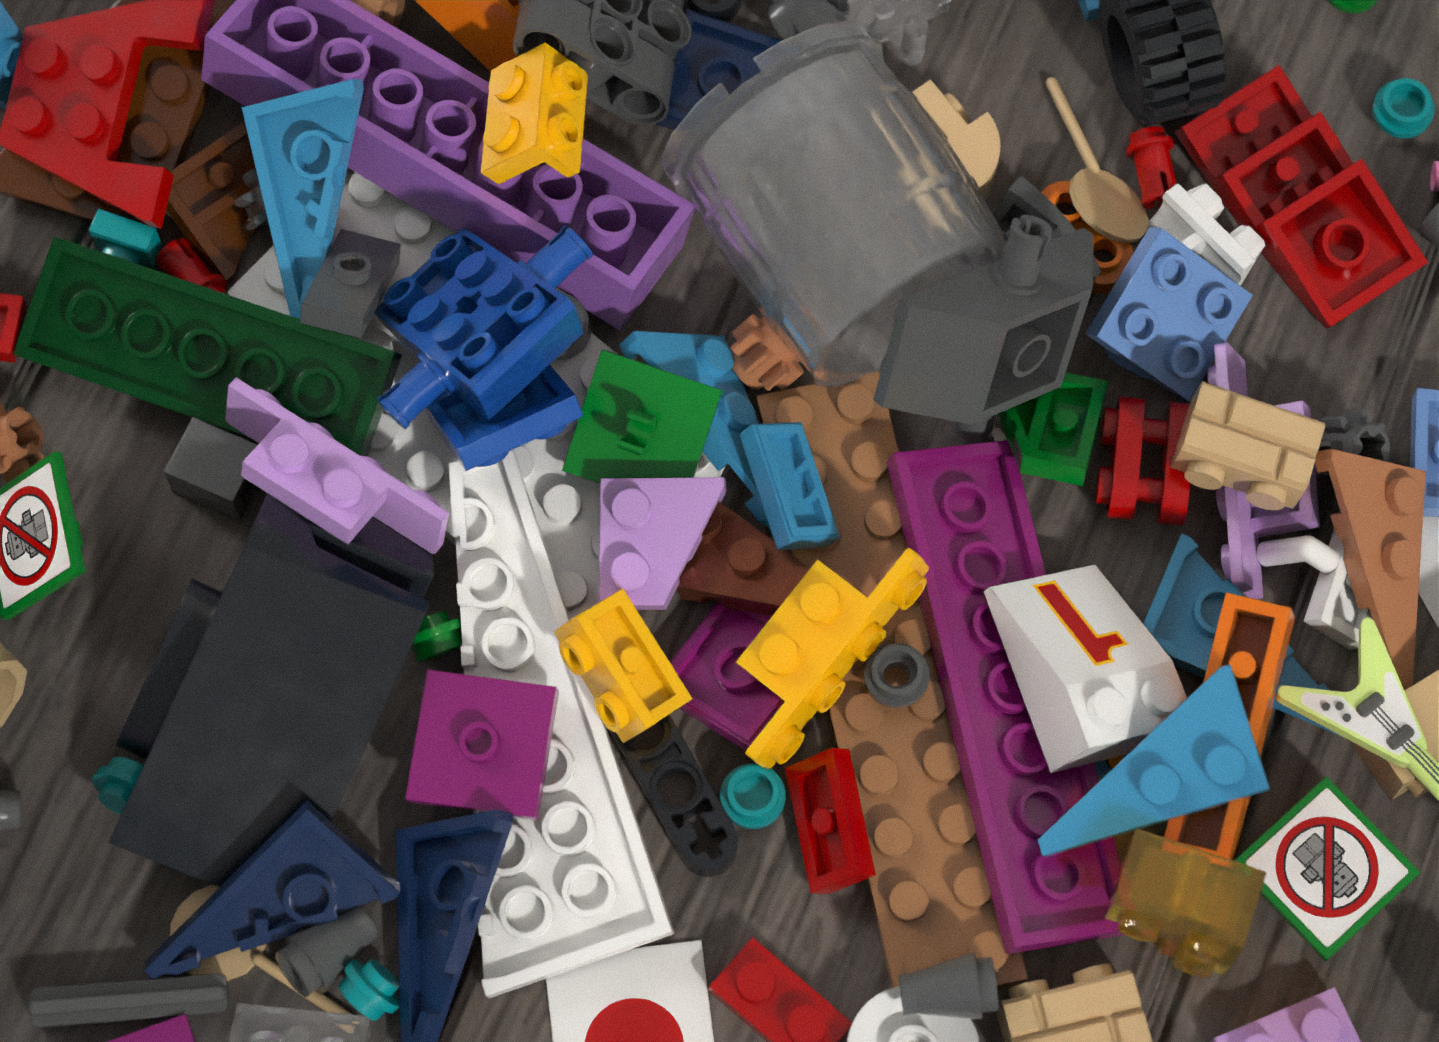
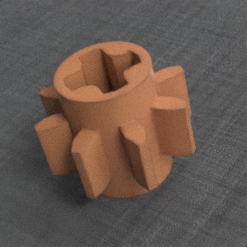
M752 314L731 332L737 340L730 347L734 357L732 369L738 378L750 388L759 390L764 387L765 390L769 391L776 385L779 389L784 390L804 373L798 363L805 358L803 353L807 348L806 341L800 330L788 318L782 315H775L771 318L769 314H766L759 319L756 315Z
M0 402V474L8 483L29 469L30 466L44 459V455L40 452L43 446V432L38 421L30 413L24 411L23 407L19 406L6 413L4 406Z

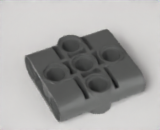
M517 0L520 5L513 38V51L517 57L546 42L586 71L588 75L586 98L623 120L637 125L656 124L664 120L668 115L676 55L680 49L689 43L692 36L691 25L683 12L684 0Z

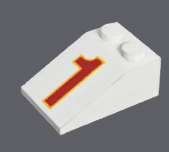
M1096 565L989 587L984 591L1051 773L1129 754L1187 699L1173 660Z

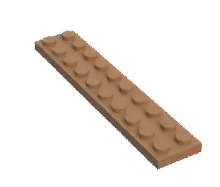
M877 371L757 395L756 406L761 424L802 422L840 536L838 540L828 547L790 550L791 554L809 568L818 559L868 598L907 549L887 466L889 458L894 452H899L889 409L881 407L873 400L880 372ZM918 598L908 609L901 610L898 608L883 627L886 630V636L880 647L890 643H903L912 646L924 656L930 672L928 687L924 695L916 703L904 708H890L881 705L870 696L865 687L864 669L867 660L862 662L858 659L842 679L845 682L842 694L834 705L827 710L835 747L850 750L876 876L868 878L866 881L891 988L898 987L899 974L913 973L974 952L976 959L992 957L997 990L1014 987L1026 983L1028 976L1022 952L1005 953L920 599ZM899 668L889 669L884 674L886 682L895 687L903 686L909 680L907 674Z

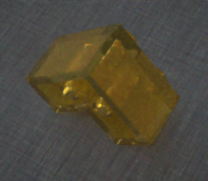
M1136 828L1127 845L1105 919L1119 923L1118 931L1136 940L1156 942L1158 937L1164 938L1160 954L1174 958L1173 965L1185 973L1203 978L1212 977L1213 972L1224 975L1244 949L1267 872Z

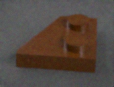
M245 121L170 171L174 178L166 211L192 244V247L213 274L222 275L226 281L234 275L238 267L237 263L250 237L257 230V228L251 231L247 229L248 222L251 219L246 212V208L235 205L236 199L251 190L245 184L242 177L252 168L256 170Z

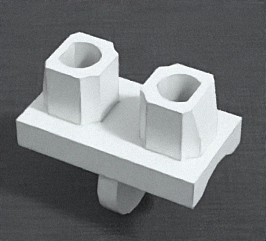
M1177 183L1165 192L1162 197L1163 203L1156 214L1150 219L1148 228L1157 227L1164 229L1241 286L1265 247V241L1250 226L1241 225L1229 234L1216 221L1224 209L1221 198L1207 184H1201L1186 192Z

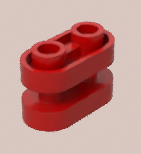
M1119 396L1116 408H1104L1100 445L1111 446L1110 467L1099 466L1095 504L1106 505V518L1133 520L1136 502L1157 504L1156 519L1158 524L1184 525L1188 508L1190 483L1184 478L1185 472L1170 467L1189 404L1169 402L1165 420L1144 418L1145 399ZM1142 443L1162 445L1159 479L1139 477Z

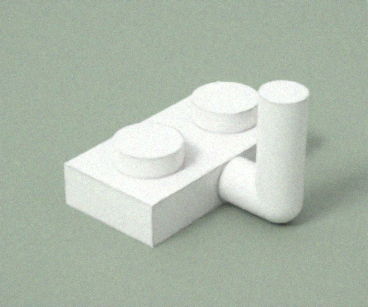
M1335 530L1333 531L1329 546L1310 535L1261 542L1257 547L1256 555L1259 563L1263 566L1306 562L1320 571L1304 622L1347 649H1358L1359 626L1364 618L1372 619L1369 608L1358 609L1343 560L1344 547L1341 540L1336 536Z

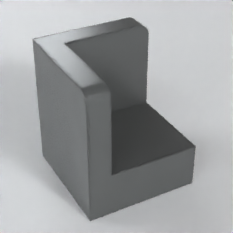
M192 417L164 470V474L174 494L240 521L246 510L240 493L247 482L241 476L242 462L254 450L257 444Z

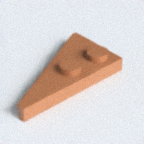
M1335 449L1318 451L1315 457L1317 472L1329 471L1340 508L1339 512L1330 516L1336 536L1341 540L1344 547L1343 560L1358 609L1369 608L1372 619L1375 621L1405 691L1413 686L1426 471Z

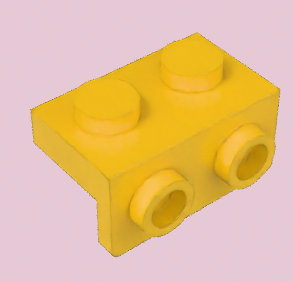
M546 42L491 70L488 85L486 124L483 135L481 173L495 183L500 184L545 162L567 178L578 174L581 166L588 82L586 71Z
M623 588L590 609L581 612L553 631L560 642L559 651L564 663L574 674L582 677L595 698L594 706L598 717L609 730L618 734L623 743L653 726L656 722L693 699Z

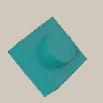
M98 209L88 230L97 251L158 271L159 268L155 260L163 245L156 228Z

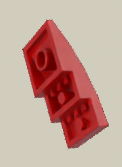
M1280 65L1223 100L1221 104H1218V107L1207 110L1175 131V134L1211 188L1221 198L1222 203L1239 226H1250L1265 241V247L1261 254L1325 329L1332 327L1428 263L1363 159L1352 162L1321 111L1313 116L1310 114Z

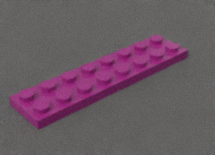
M1008 440L894 452L887 461L888 471L907 548L910 547L918 553L929 566V570L924 576L927 579V583L919 599L1005 953L1011 954L1128 935L1137 927L1114 837L1048 857L1042 856L1038 839L1099 782L1095 763L1054 773L1050 772L984 591L989 587L1046 575L1021 474Z

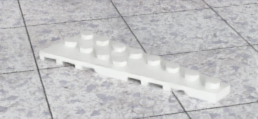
M514 449L510 450L508 455L496 464L486 467L476 466L468 471L463 468L458 460L449 463L453 537L456 539L458 583H456L457 603L460 606L462 646H460L461 665L464 668V675L553 686L559 690L539 819L532 820L513 817V824L478 923L482 944L484 976L482 986L486 997L489 998L675 934L607 728L596 713L594 706L595 698L582 677L574 674L566 666L560 655V642L553 631L568 622L570 617Z

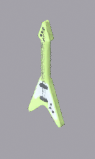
M1364 618L1359 626L1358 684L1355 689L1348 692L1284 685L1278 689L1276 700L1280 704L1399 767L1408 768L1439 801V762L1427 750L1426 739L1375 621L1371 618Z

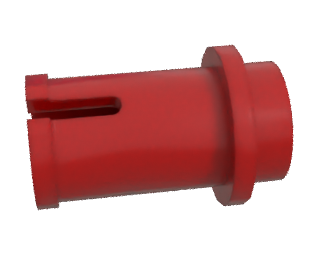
M1152 126L1131 133L1128 137L1130 145L1125 149L1127 158L1134 160L1142 196L1141 203L1145 209H1153L1155 207V200H1157L1159 209L1163 203L1162 197L1165 192L1177 184L1170 156V150L1174 147V141L1172 137L1166 136L1163 127Z
M181 238L179 243L177 240H173L165 245L157 254L156 265L165 274L229 295L226 291L227 282L224 277L219 274H213L194 251L189 240Z

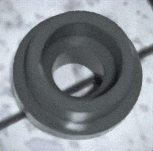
M890 643L879 647L867 660L864 669V683L868 693L875 701L890 708H904L916 703L926 692L929 683L930 672L924 656L912 646L903 643ZM899 668L907 674L909 680L905 685L895 687L886 682L884 674L889 669Z

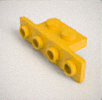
M910 547L907 548L868 598L817 559L736 661L743 669L785 701L746 750L745 754L762 768L771 769L776 762L780 765L784 764L796 753L805 737L802 729L817 710L820 713H824L838 700L845 688V682L842 679L859 659L864 662L877 651L886 636V630L883 627L898 608L906 610L919 598L927 583V579L924 576L928 572L929 566L918 553Z

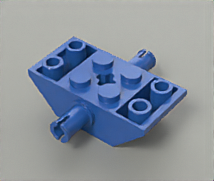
M564 225L560 232L527 263L521 260L516 263L464 227L457 234L450 235L441 240L432 250L428 261L410 277L397 281L388 289L384 296V301L377 307L374 313L378 320L419 361L384 395H380L377 398L379 404L405 430L422 411L446 390L450 394L452 392L490 421L584 333L575 305L567 296L555 288L586 259L589 260L593 256L588 245L574 230Z

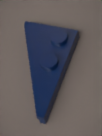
M306 801L145 961L144 972L152 979L164 974L177 975L200 967L201 960L238 947L241 952L293 935L302 926H318L339 919V912L377 899H380L382 904L389 902L401 893L400 883L310 802Z
M495 809L396 830L397 881L400 883L401 892L397 896L401 1042H438L513 824V813Z

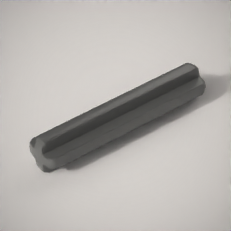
M221 973L38 987L30 992L28 1003L29 1015L33 1026L45 1028L171 1018L183 1014L187 1016L221 1014L228 1010L229 987L226 976Z

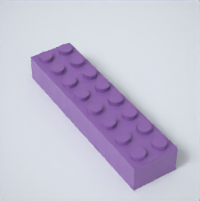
M236 0L205 35L201 80L244 106L350 79H362L364 91L348 168L456 233L464 227L516 263L519 260L527 263L560 232L564 225H567L568 228L570 227L588 245L593 256L589 260L586 259L556 288L577 299L584 306L585 310L620 331L684 245L696 205L585 139L582 142L580 172L569 178L545 162L500 184L481 173L489 82L350 0Z

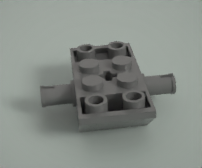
M1021 215L1020 219L1014 218L1011 223V233L1002 259L902 297L894 314L895 322L886 354L881 362V373L873 400L884 408L953 421L952 427L957 435L969 441L980 442L983 441L984 437L988 439L991 436L996 414L1061 387L1093 289V234L1086 228H1081L1061 237L1052 238L1053 229L1048 222L1036 216Z

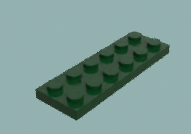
M56 236L53 237L13 353L15 356L245 435L229 425L225 419L228 385L237 377L254 389H262L269 392L280 402L282 407L304 421L321 425L330 432L337 442L360 456H368L383 412V407L379 404L377 398L380 395H384L391 388L402 354L342 333L300 323L301 320Z

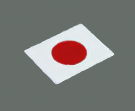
M701 940L633 948L546 979L553 1042H714Z

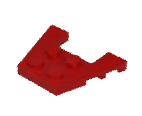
M145 0L25 27L0 130V146L63 181L96 196L103 202L136 217L141 222L153 228L162 229L174 175L164 167L117 162L144 48L150 45L203 51L205 35L208 33L215 0Z

